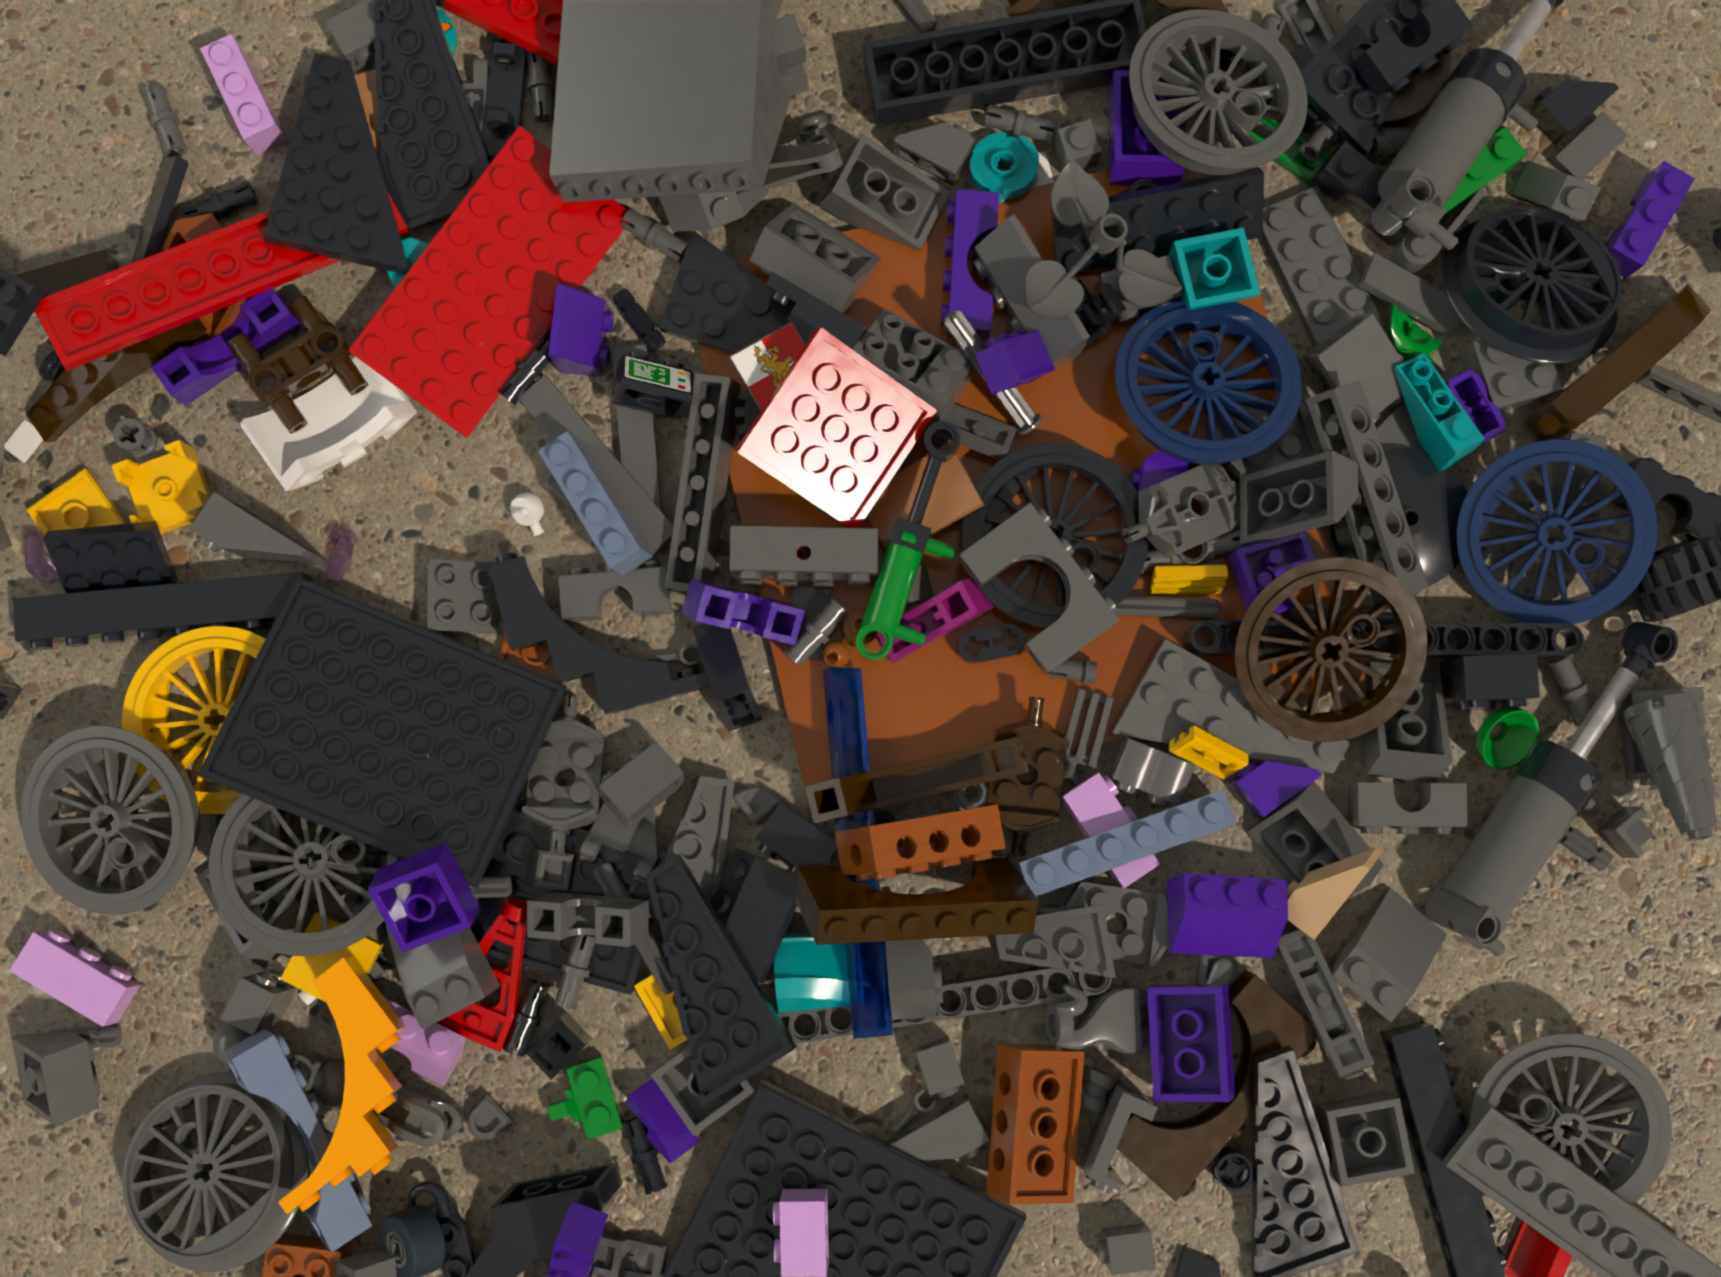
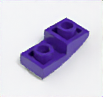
M653 1078L627 1096L625 1103L649 1129L646 1137L670 1164L698 1143L697 1135H692Z

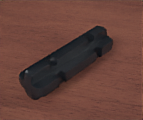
M625 288L614 295V303L623 312L624 317L639 337H644L642 340L648 349L654 352L666 343L664 336L658 329H654L655 324L640 304L635 303L636 300L631 292Z

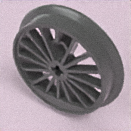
M1208 9L1178 12L1161 19L1151 26L1140 38L1133 51L1129 67V83L1133 109L1138 124L1156 149L1173 162L1187 169L1210 175H1229L1266 164L1286 152L1297 140L1303 129L1308 106L1307 91L1296 62L1274 36L1243 17ZM1198 44L1211 46L1209 73ZM1184 46L1187 48L1193 67L1180 53ZM1220 48L1236 55L1226 73L1219 72ZM1241 58L1254 67V69L1235 81L1230 77ZM1171 62L1172 65H1173L1178 71H1176V70H1174L1173 68L1169 67V66H1168L1169 63ZM1259 76H1262L1268 86L1241 88ZM1162 78L1169 83L1159 82L1158 79ZM1155 95L1173 99L1157 101ZM1273 98L1276 107L1266 105L1264 99ZM1186 110L1171 120L1165 115L1167 112ZM1200 114L1188 135L1178 128L1179 125ZM1205 117V139L1203 143L1194 139L1193 135ZM1261 118L1276 121L1275 129L1262 122ZM1215 127L1222 147L1213 146ZM1253 130V133L1265 140L1258 143L1249 132ZM1231 133L1243 147L1236 148Z
M85 727L69 732L50 744L31 768L21 801V825L25 844L41 876L59 895L69 902L85 910L100 914H128L147 908L162 899L182 876L193 855L199 836L200 813L198 800L185 770L169 752L159 745L134 732L118 727ZM121 752L127 754L122 779L118 753ZM104 760H105L107 778H106V776H105V774H104V772H103V770H102V768H101V766H100V764H99L100 762H102V761H104ZM140 762L147 770L133 788L138 763ZM88 771L94 785L81 774ZM155 777L162 789L136 803ZM71 782L91 801L62 791V789ZM166 795L170 810L138 811ZM62 801L89 811L91 814L87 816L59 817L58 802ZM171 817L172 830L142 819ZM90 822L91 829L65 843L60 824ZM147 833L169 840L168 852ZM97 834V839L78 863L71 854L70 848ZM105 845L98 878H96L87 871V868ZM130 846L134 852L133 858H131ZM151 855L162 864L157 872H155L150 861H148ZM113 867L119 870L121 886L110 883ZM133 867H138L145 881L141 886L134 884Z
M242 794L231 805L220 821L209 855V879L213 896L220 911L237 932L252 943L276 953L292 956H315L335 952L360 941L384 921L368 891L333 872L375 876L377 868L362 866L365 864L368 855L383 852L382 850L372 846L366 847L365 843L345 835L338 836L339 833L332 830L321 844L324 827L317 825L314 842H311L307 820L300 818L305 843L302 844L275 807ZM270 811L296 845L297 849H293L253 825L266 812ZM249 833H253L292 857L250 852ZM348 845H356L360 848L358 857L352 861H344L339 857L340 851ZM387 853V865L402 860V858ZM311 855H315L318 860L314 869H309L307 866L308 857ZM250 860L285 864L288 866L252 874ZM288 875L257 896L254 886L255 882ZM326 877L369 900L370 903L359 914L354 916ZM320 881L323 882L350 919L349 921L337 927L329 928ZM294 883L268 923H266L260 905ZM314 883L324 931L302 933L312 884ZM304 885L295 932L276 928V924Z
M1561 1033L1527 1041L1506 1053L1490 1068L1481 1081L1473 1099L1469 1126L1489 1102L1508 1117L1524 1120L1527 1124L1521 1125L1532 1134L1536 1133V1137L1553 1149L1556 1146V1151L1565 1156L1566 1145H1568L1572 1162L1582 1169L1575 1146L1580 1144L1599 1167V1171L1595 1174L1594 1178L1631 1204L1643 1196L1660 1175L1669 1154L1672 1137L1671 1114L1660 1084L1651 1071L1632 1053L1615 1043L1599 1037L1576 1033ZM1569 1056L1562 1099L1551 1058ZM1579 1057L1596 1060L1574 1095ZM1541 1061L1545 1062L1555 1103L1527 1070L1528 1067ZM1606 1065L1621 1074L1586 1099ZM1522 1072L1533 1086H1525L1518 1091L1510 1086L1509 1083ZM1628 1084L1632 1086L1636 1095L1634 1100L1594 1108ZM1504 1091L1515 1097L1514 1105L1516 1109L1497 1106ZM1534 1098L1543 1100L1542 1107L1538 1111L1525 1110V1105L1529 1100ZM1634 1111L1628 1125L1595 1120ZM1563 1121L1566 1123H1570L1571 1121H1573V1124L1571 1126L1564 1124L1562 1127L1560 1126V1124ZM1588 1129L1623 1135L1618 1144L1615 1145ZM1586 1138L1612 1152L1604 1164L1584 1141Z
M232 1072L200 1076L182 1084L169 1093L151 1110L137 1128L129 1144L123 1166L122 1187L125 1206L139 1234L167 1261L184 1269L197 1272H220L234 1269L249 1263L266 1252L283 1235L292 1222L299 1207L286 1214L278 1201L307 1179L308 1154L299 1130L289 1115L277 1104L264 1097L247 1092L239 1086ZM220 1095V1102L214 1124L212 1125L209 1123L207 1098ZM232 1099H236L243 1103L245 1107L222 1139ZM195 1103L196 1122H188L183 1110ZM253 1113H255L263 1123L262 1128L229 1150ZM173 1119L176 1125L180 1126L175 1134V1138L165 1131ZM197 1129L198 1146L194 1149L191 1144V1136ZM266 1135H269L273 1150L272 1154L236 1162L232 1161L237 1155ZM159 1140L188 1163L154 1156ZM274 1161L272 1182L234 1174L235 1168ZM151 1163L186 1170L185 1173L150 1180ZM187 1179L153 1203L151 1186ZM230 1181L266 1188L269 1191L254 1203L230 1184ZM185 1192L170 1216L163 1223L157 1211ZM225 1193L246 1209L239 1217L236 1216ZM192 1203L181 1240L172 1233V1230ZM216 1204L227 1224L219 1231ZM204 1207L206 1239L194 1244Z

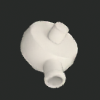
M529 492L517 495L510 506L513 518L521 525L530 526L533 536L542 534L544 529L539 522L544 514L542 501L535 494Z

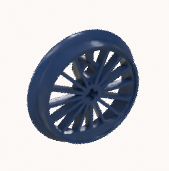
M1182 298L1164 303L1146 313L1130 328L1120 345L1116 358L1115 382L1117 393L1126 414L1136 429L1151 445L1161 452L1189 463L1222 464L1261 452L1276 442L1286 432L1297 414L1301 401V369L1289 341L1263 315L1234 301L1193 310L1187 308ZM1191 330L1192 335L1188 340L1186 348L1176 332ZM1206 330L1216 331L1218 335L1216 336L1214 333ZM1223 334L1241 341L1220 366L1216 364ZM1163 337L1167 338L1182 363L1154 343ZM1246 347L1251 348L1259 356V358L1226 373L1224 372ZM1194 348H1203L1208 351L1209 355H1199L1194 351ZM1144 353H1148L1171 371L1141 363L1139 360ZM1261 367H1266L1271 378L1235 380ZM1137 374L1169 384L1139 386ZM1273 390L1274 402L1239 391ZM1175 395L1151 407H1148L1143 397ZM1186 402L1167 424H1164L1155 416ZM1196 404L1188 435L1186 436L1173 430L1175 425ZM1238 404L1268 412L1271 415L1263 423ZM1202 406L1204 408L1208 439L1204 440L1193 438ZM1213 412L1230 438L1217 439ZM1227 412L1253 431L1242 436Z
M1566 439L1539 441L1519 447L1500 457L1474 482L1464 499L1458 518V554L1463 570L1474 589L1484 600L1500 612L1526 623L1577 624L1596 618L1613 609L1625 600L1639 585L1654 556L1658 531L1657 516L1651 495L1642 479L1625 461L1615 454L1599 446L1582 441ZM1568 462L1554 512L1546 463ZM1540 464L1547 514L1522 478L1534 465ZM1575 464L1595 469V472L1562 513ZM1601 475H1605L1615 484L1616 490L1570 516ZM1517 483L1520 484L1541 518L1507 497V494ZM1623 496L1628 509L1626 515L1575 523L1615 498ZM1504 501L1536 522V524L1494 516L1493 514L1501 502ZM1489 521L1533 530L1479 539ZM1630 522L1629 540L1626 542L1575 532L1576 530ZM1561 524L1562 536L1560 538L1553 536L1549 540L1546 528L1548 526L1556 528ZM1533 538L1489 565L1485 563L1480 549L1482 546ZM1585 543L1593 544L1596 548V553L1592 559L1588 561L1576 559L1575 552L1580 545ZM1601 544L1626 548L1621 561L1616 567L1604 560L1605 551ZM1536 546L1508 584L1504 585L1493 575V570ZM1545 548L1533 596L1528 597L1513 591V588ZM1561 549L1588 587L1587 592L1574 597H1567L1560 554ZM1554 550L1561 598L1559 600L1539 599L1551 552ZM1601 565L1611 572L1603 582L1593 586L1584 571L1594 570Z

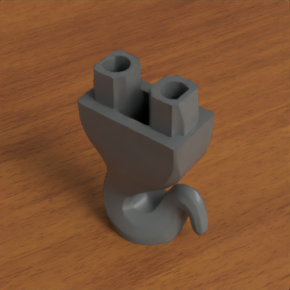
M1065 984L1063 985V991L1073 999L1071 1001L1051 1003L1046 1011V1032L1049 1041L1058 1047L1067 1050H1079L1100 1043L1112 1051L1134 1054L1142 1053V1048L1150 1046L1149 1024H1141L1140 1011H1148L1147 990L1127 985L1109 986L1105 992L1095 995L1088 1004L1087 996L1083 991ZM1082 1013L1077 1023L1074 1025L1073 1017L1080 1015Z

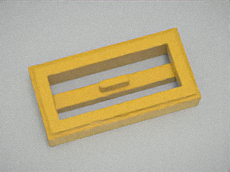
M1227 565L1156 566L1150 581L1151 595L1222 594L1223 587L1226 584L1225 580L1228 578Z
M1194 725L1189 728V734L1182 732L1179 734V740L1173 738L1169 741L1170 752L1223 780L1249 765L1247 753Z

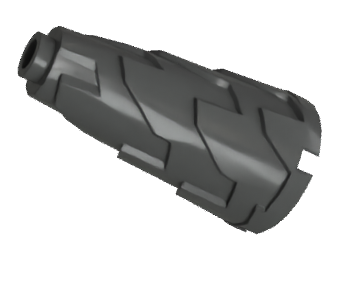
M1685 692L1662 696L1663 701L1653 703L1652 699L1626 708L1622 713L1632 739L1637 744L1645 767L1654 778L1663 805L1669 809L1681 836L1688 835L1689 841L1712 837V830L1717 827L1713 798L1716 792L1709 765L1711 754L1704 726L1706 723L1704 708L1699 693Z

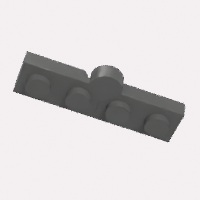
M956 404L943 420L953 424L958 429L960 445L998 460L1007 456L1017 430L1015 427ZM936 434L932 437L931 442L933 446L942 447L951 442V440L945 434Z

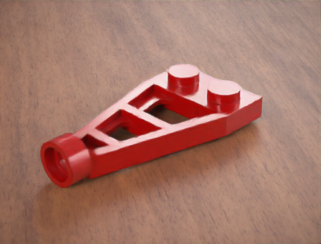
M517 897L505 898L500 911L501 914L479 943L485 957L495 940L510 945L512 949L506 969L488 962L496 978L501 982V994L498 1005L494 1006L479 1000L436 1022L469 1040L498 1052L503 1050L514 1022L515 1011H517L527 927V901ZM507 919H509V920H511V921H514V922H518V923H517V924H511Z

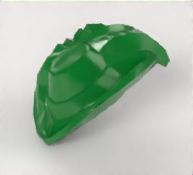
M1392 302L1391 318L1387 329V335L1392 345L1395 346L1396 351L1406 360L1425 353L1432 363L1433 358L1429 355L1439 348L1442 344V339H1434Z

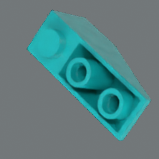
M1423 353L1395 366L1394 371L1419 444L1425 453L1428 454L1438 472L1468 459L1483 442L1484 437L1426 354Z

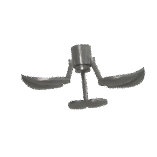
M1075 160L1069 162L1053 184L1050 195L1051 209L1056 219L1064 226L1074 227L1082 223L1085 229L1094 228L1089 236L1091 247L1068 273L1060 263L1053 260H1041L1029 269L1024 280L1026 306L1030 312L1046 319H1058L1073 313L1083 300L1084 289L1072 277L1095 252L1108 254L1114 251L1115 248H1117L1116 270L1122 273L1117 282L1118 289L1129 303L1138 307H1151L1177 294L1183 288L1180 281L1156 256L1147 251L1135 249L1128 251L1123 257V249L1127 244V241L1124 239L1128 232L1126 221L1117 214L1106 215L1109 208V199L1102 185L1087 174Z

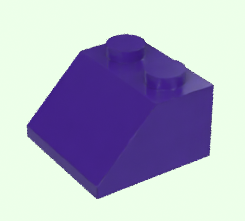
M557 285L549 357L560 373L602 377L603 366L608 367L610 360V346L605 344L607 332L612 333L614 312L609 311L605 299L565 285Z

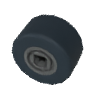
M415 1205L388 1215L382 1222L380 1230L381 1248L383 1251L396 1257L397 1277H422L438 1270L442 1266L445 1258L444 1235L438 1219L429 1208L424 1205Z

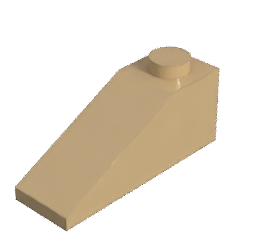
M1375 847L1310 871L1300 884L1293 879L1287 887V920L1315 940L1369 872L1382 851Z

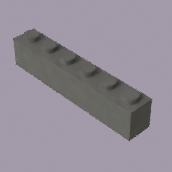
M695 373L693 399L690 407L665 588L687 592L691 578L713 584L736 427L735 407L739 406L738 397L741 392V384L731 377Z

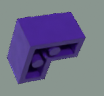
M1306 531L1235 550L1227 556L1246 612L1257 595L1276 577L1295 566L1316 560ZM1287 597L1274 611L1283 614L1294 607L1291 600Z

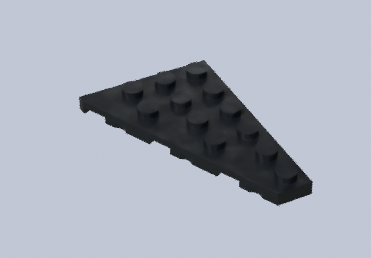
M315 53L264 233L265 243L406 275L408 270L407 259L351 62Z

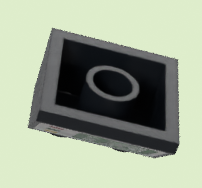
M630 352L628 355L622 354L617 364L610 404L679 420L692 403L693 371L684 369L683 364L675 361L660 363L649 360V356L638 352Z

